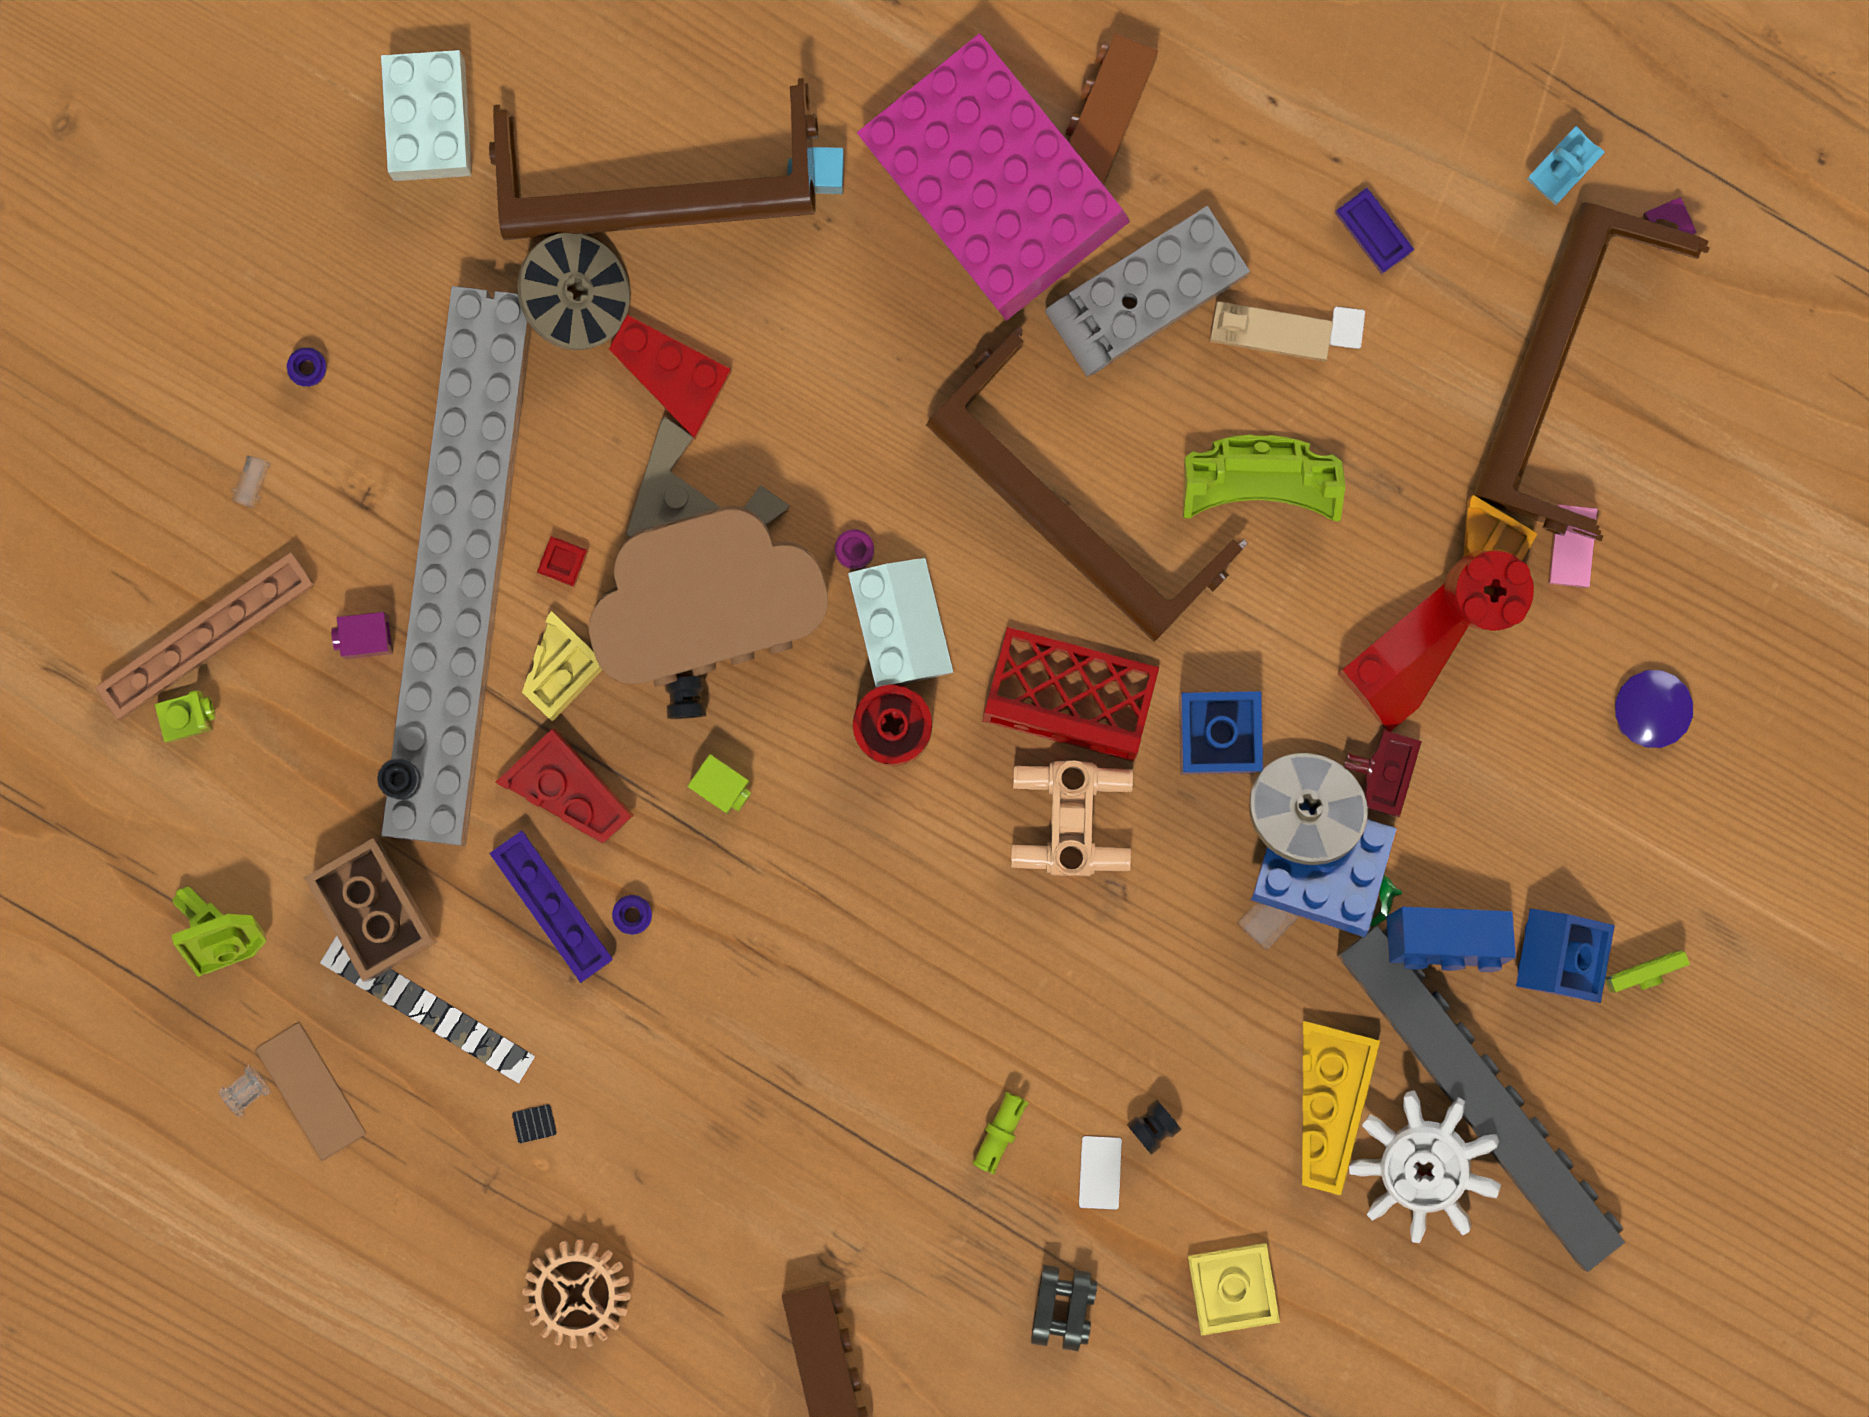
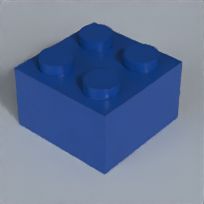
M1261 691L1181 693L1179 695L1180 775L1261 773L1263 771Z

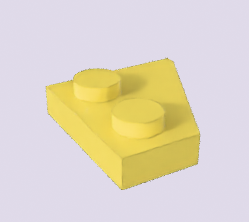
M551 611L545 622L547 627L541 645L537 646L533 658V669L527 675L522 693L553 722L602 671V668L596 660L594 651Z

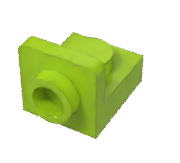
M195 690L189 692V695L154 704L164 742L166 743L213 730L211 720L216 719L215 710L210 697L204 698L203 692Z

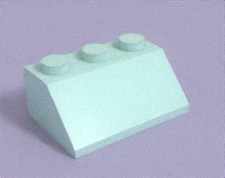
M925 558L887 563L848 573L876 688L884 685L902 686L953 673Z

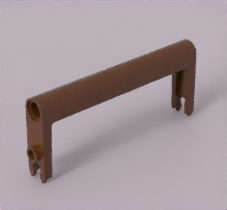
M798 78V85L790 86L792 173L788 176L528 198L521 197L515 117L509 116L506 109L501 110L500 104L494 105L495 142H490L489 156L491 164L496 165L498 216L502 238L504 240L551 237L561 233L587 234L815 215L816 193L812 138H818V120L816 114H811L808 83L804 82V78Z
M1581 203L1473 495L1491 506L1544 523L1542 528L1551 533L1565 536L1566 531L1590 539L1602 541L1603 535H1601L1602 531L1599 530L1600 526L1596 525L1597 520L1518 492L1520 482L1611 238L1617 236L1695 259H1699L1701 252H1709L1708 240L1680 231L1677 224L1665 219H1656L1654 223L1593 203Z
M1018 327L994 352L988 348L979 356L973 364L977 370L937 410L926 426L1155 642L1207 587L1212 592L1218 588L1229 576L1224 569L1248 543L1243 540L1238 544L1233 539L1172 600L1165 599L966 410L1006 363L1023 347L1022 343L1024 340L1020 338L1023 335V330Z

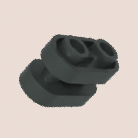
M1043 1264L1032 1327L1031 1344L1047 1346L1049 1335L1062 1336V1349L1079 1351L1080 1344H1088L1091 1321L1084 1319L1087 1304L1094 1305L1097 1281L1090 1280L1091 1272L1074 1270L1072 1281L1058 1279L1059 1267ZM1056 1295L1069 1297L1066 1321L1052 1319Z

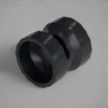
M703 676L677 677V681L665 684V691L670 695V703L667 706V719H687L706 716V704L701 701V692L705 689Z
M393 759L382 765L378 771L377 782L383 794L393 799L407 800L415 796L420 790L422 777L419 769L414 764L403 759Z
M1157 1099L1147 1107V1113L1142 1117H1134L1126 1124L1151 1155L1161 1148V1142L1166 1137H1174L1182 1130ZM1150 1122L1158 1133L1154 1134L1147 1124Z

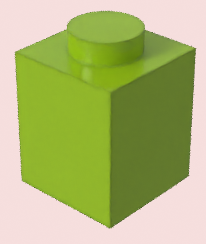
M711 754L708 755L687 786L728 815L732 809L739 812L752 794V792L747 790L751 783L749 780Z

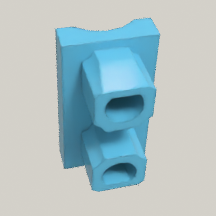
M1575 126L1527 180L1556 206L1605 152L1590 141Z

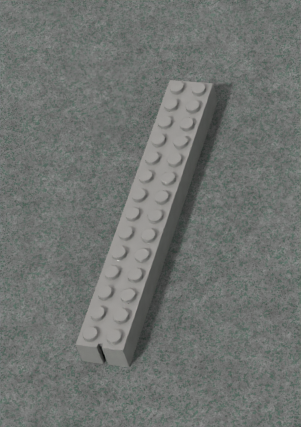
M456 286L451 288L391 760L403 759L414 764L421 773L422 784L418 793L411 799L397 800L386 797L382 836L466 847L532 329L522 312L518 294L495 291L494 299H492L487 290Z

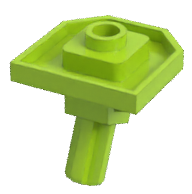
M188 886L183 889L180 888L175 892L176 895L172 899L173 904L190 920L191 928L172 934L171 937L176 949L198 977L255 956L267 942L263 929L253 915H223L211 902L207 904Z

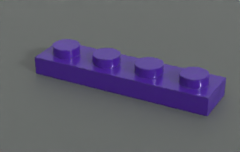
M521 830L489 853L580 983L614 960L524 831Z

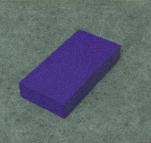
M1368 188L1335 211L1337 217L1381 275L1415 250Z

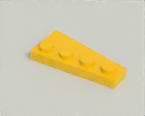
M1303 1021L1302 1185L1342 1195L1381 1041Z

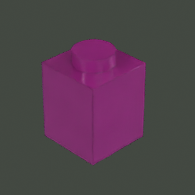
M385 612L337 617V627H332L331 635L334 651L340 650L341 657L354 659L393 654L389 615Z

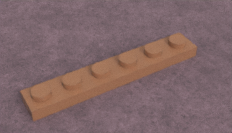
M290 552L95 688L116 719L121 721L315 585L294 554Z

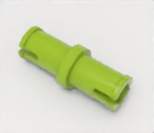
M1006 1091L993 1122L987 1123L985 1131L988 1133L975 1160L972 1162L973 1165L991 1174L996 1173L997 1166L1008 1143L1013 1144L1016 1135L1013 1133L1026 1106L1029 1104L1028 1101Z

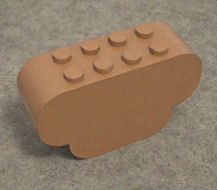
M726 506L647 528L632 535L622 546L615 561L614 578L617 587L609 590L600 598L591 614L589 636L596 660L607 675L627 684H641L653 680L656 687L677 681L678 673L692 669L693 676L716 670V662L730 659L731 664L735 665L754 659V652L769 648L770 654L793 648V640L809 635L823 621L828 606V595L819 563L809 550L794 542H772L768 528L759 516L742 507Z

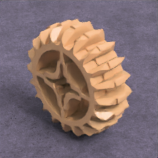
M582 1239L576 1240L575 1252H570L569 1244L567 1241H563L560 1243V1256L557 1255L553 1248L549 1247L545 1250V1254L550 1261L548 1264L540 1258H536L533 1261L535 1267L541 1271L540 1275L535 1272H528L525 1276L528 1281L536 1283V1286L526 1287L522 1290V1294L525 1296H535V1301L525 1304L524 1310H538L539 1315L532 1318L530 1323L532 1326H535L543 1320L547 1324L540 1334L543 1338H546L552 1330L558 1332L554 1341L555 1345L560 1346L564 1341L565 1335L570 1336V1348L576 1349L578 1347L579 1336H583L586 1346L591 1347L594 1345L593 1332H596L598 1337L604 1341L608 1338V1333L604 1328L605 1324L614 1330L620 1327V1323L612 1317L614 1313L619 1316L627 1315L628 1309L618 1305V1300H630L631 1293L619 1292L618 1287L628 1284L630 1282L629 1277L623 1276L616 1279L614 1273L620 1271L623 1268V1264L618 1262L611 1268L606 1264L613 1255L610 1250H607L601 1259L595 1256L599 1249V1244L596 1242L592 1243L588 1253L583 1252L584 1242ZM570 1261H580L592 1265L582 1277L577 1279L571 1278L565 1273L562 1274L555 1269L557 1266ZM600 1274L605 1278L609 1289V1301L606 1309L599 1304L600 1302L594 1297L592 1292L593 1284ZM589 1278L590 1280L582 1293L586 1302L581 1304L580 1300H578L576 1304L572 1303L565 1310L564 1307L569 1302L568 1298L571 1296L570 1290L567 1289L568 1285L573 1284L575 1288L578 1284H583ZM547 1279L554 1283L553 1286L558 1289L561 1295V1302L553 1314L550 1312L545 1300ZM576 1309L583 1310L589 1315L592 1314L598 1319L596 1322L586 1326H571L562 1322L571 1311Z

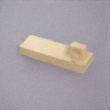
M1217 301L1210 342L1326 362L1333 321Z

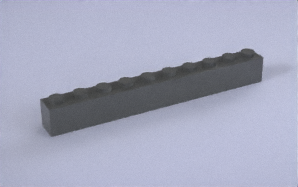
M1373 926L1368 930L1365 937L1360 936L1337 954L1340 961L1453 1104L1458 1097L1466 1101L1462 1117L1479 1138L1486 1135H1497L1499 1140L1498 1146L1490 1153L1579 1267L1588 1272L1623 1245L1625 1241L1619 1233L1624 1229L1609 1211L1603 1215L1594 1203L1599 1197L1584 1179L1578 1183L1569 1171L1574 1167L1570 1159L1560 1148L1553 1151L1546 1142L1545 1138L1549 1136V1133L1535 1116L1529 1120L1520 1107L1525 1103L1511 1085L1506 1088L1503 1087L1496 1078L1500 1071L1486 1053L1481 1057L1471 1046L1475 1038L1462 1022L1455 1025L1446 1014L1451 1008L1438 991H1434L1431 994L1421 982L1426 978L1421 969L1404 968V963H1389L1387 928L1381 931L1378 926Z

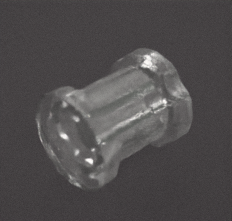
M250 1065L244 1068L245 1074L229 1087L223 1086L218 1090L222 1100L239 1118L245 1114L244 1109L261 1095L268 1096L271 1093L268 1084Z

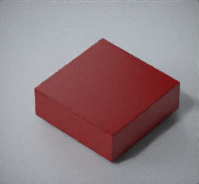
M551 536L537 573L575 587L589 551Z

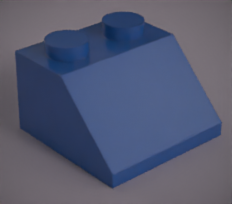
M1530 908L1528 921L1525 925L1521 960L1518 964L1516 987L1601 1003L1615 925L1570 914Z

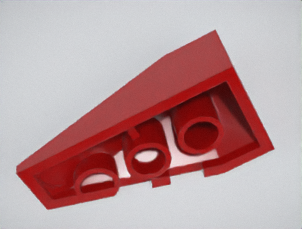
M1445 583L1338 672L1339 676L1386 731L1391 732L1421 706L1468 628L1449 609L1444 595Z

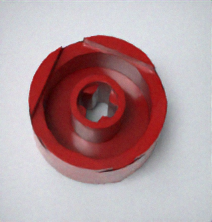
M1475 551L1464 556L1450 569L1445 580L1444 595L1449 609L1452 610L1454 615L1464 625L1474 629L1498 631L1508 629L1525 619L1533 602L1534 584L1528 565L1514 555L1502 551ZM1484 587H1494V595L1484 594Z
M884 685L871 690L858 704L853 717V733L859 748L870 760L884 766H901L914 761L928 746L932 735V717L926 702L919 694L903 686ZM891 715L895 721L902 719L904 722L899 727L900 734L893 736L890 731L884 733L881 729L886 725L885 718Z

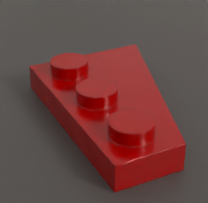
M629 315L625 317L609 347V351L696 440L732 370Z
M555 728L551 729L495 782L505 789H510L521 795L537 807H542L558 816L562 821L601 843L607 842L634 817L630 810Z

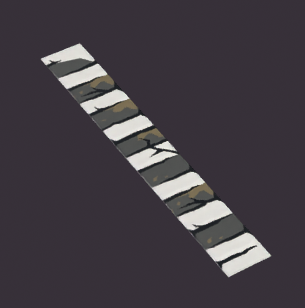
M337 936L320 962L325 967L517 1083L521 1081L535 1058L531 1053L392 969L369 982H363Z

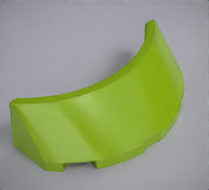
M1241 435L1213 441L1211 450L1203 453L1193 451L1184 459L1183 518H1191L1204 510L1221 504L1246 500H1264L1300 506L1319 513L1332 521H1341L1346 487L1342 461L1333 454L1321 456L1311 452L1309 443L1275 435Z

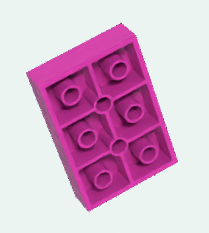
M980 33L856 132L1006 321L1130 222L1122 207Z

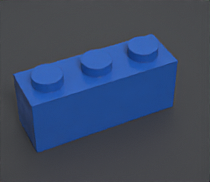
M1401 907L1386 916L1389 963H1404V968L1423 969L1427 968L1428 964L1441 965V969L1445 971L1462 970L1465 966H1478V971L1495 972L1501 970L1502 965L1516 958L1512 911Z

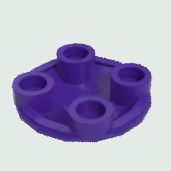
M1646 670L1631 676L1620 688L1615 700V717L1618 722V729L1632 742L1646 748H1663L1677 742L1687 732L1693 718V700L1688 688L1676 676L1662 670Z

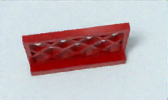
M1007 627L982 722L1135 762L1160 667ZM1012 639L1028 643L1035 656L1017 666L1009 653ZM1037 646L1047 648V650L1040 652ZM1056 651L1066 653L1073 664V667L1057 676L1054 675L1045 660V657ZM1075 656L1085 658V660L1079 663ZM1007 661L1009 666L1011 667V670L1003 674L1005 664ZM1039 661L1049 680L1031 690L1020 671ZM1094 661L1105 664L1111 674V677L1095 686L1092 685L1083 670L1085 666ZM1113 666L1124 670L1117 673ZM1077 671L1088 690L1069 700L1059 681ZM1131 672L1148 675L1146 689L1134 696L1130 695L1121 680L1122 677ZM1013 675L1017 677L1026 692L1014 700L997 696L1000 683ZM1116 682L1126 700L1107 710L1097 691ZM1051 685L1055 687L1064 702L1052 710L1042 708L1035 697V694ZM1091 695L1102 714L1091 720L1080 718L1073 705ZM1143 697L1141 708L1139 710L1135 701ZM1029 698L1033 705L1023 703V701ZM1130 705L1138 719L1135 731L1132 732L1118 728L1111 715ZM1068 709L1071 715L1061 713V711ZM1103 719H1106L1109 725L1098 722H1100Z

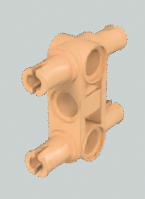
M1075 760L1053 761V763H1049V766H1014L1013 789L1049 790V794H1052L1051 842H1047V846L1012 845L1011 868L1046 869L1047 873L1053 876L1094 875L1095 871H1130L1131 848L1095 847V843H1092L1093 795H1096L1097 792H1132L1133 769L1097 768V764H1093V762ZM1069 768L1078 769L1084 776V783L1077 790H1070L1062 783V773ZM1074 847L1080 851L1082 862L1078 868L1070 870L1062 866L1059 857L1064 848Z

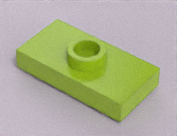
M1682 950L1674 951L1607 976L1605 982L1611 993L1619 992L1639 984L1641 990H1645L1663 983L1661 975L1688 966L1690 963L1686 952Z

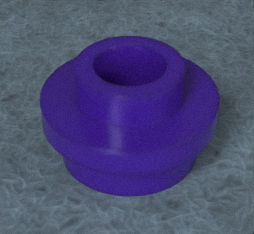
M300 348L294 351L288 359L287 373L290 379L299 386H315L326 375L327 364L325 358L313 348ZM306 361H311L314 364L313 372L308 375L302 374L301 365Z
M628 895L622 897L613 908V922L625 934H639L646 930L651 923V907L640 896ZM631 907L637 908L640 912L639 919L634 923L627 921L625 917L627 909Z

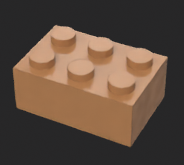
M372 838L304 877L363 982L375 979L438 942L380 839Z

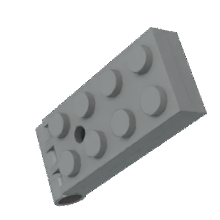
M1206 206L1074 289L1069 295L1053 303L1044 312L1086 377H1089L1245 279L1250 270L1209 207ZM1130 297L1135 301L1136 306L1132 309H1127L1123 306L1122 300Z

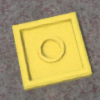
M1267 1243L1188 1255L1201 1336L1280 1323Z

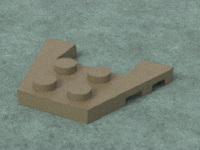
M666 417L661 421L626 534L629 537L647 528L721 508L671 472L694 440V437ZM760 485L744 508L755 513L767 525L778 516L784 514L790 506Z

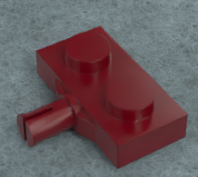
M1383 730L1377 750L1370 759L1351 754L1350 752L1347 753L1346 760L1359 763L1360 765L1345 761L1343 767L1366 774L1364 795L1368 809L1400 817L1422 741Z

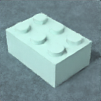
M460 50L381 55L387 168L393 181L472 176L465 60Z

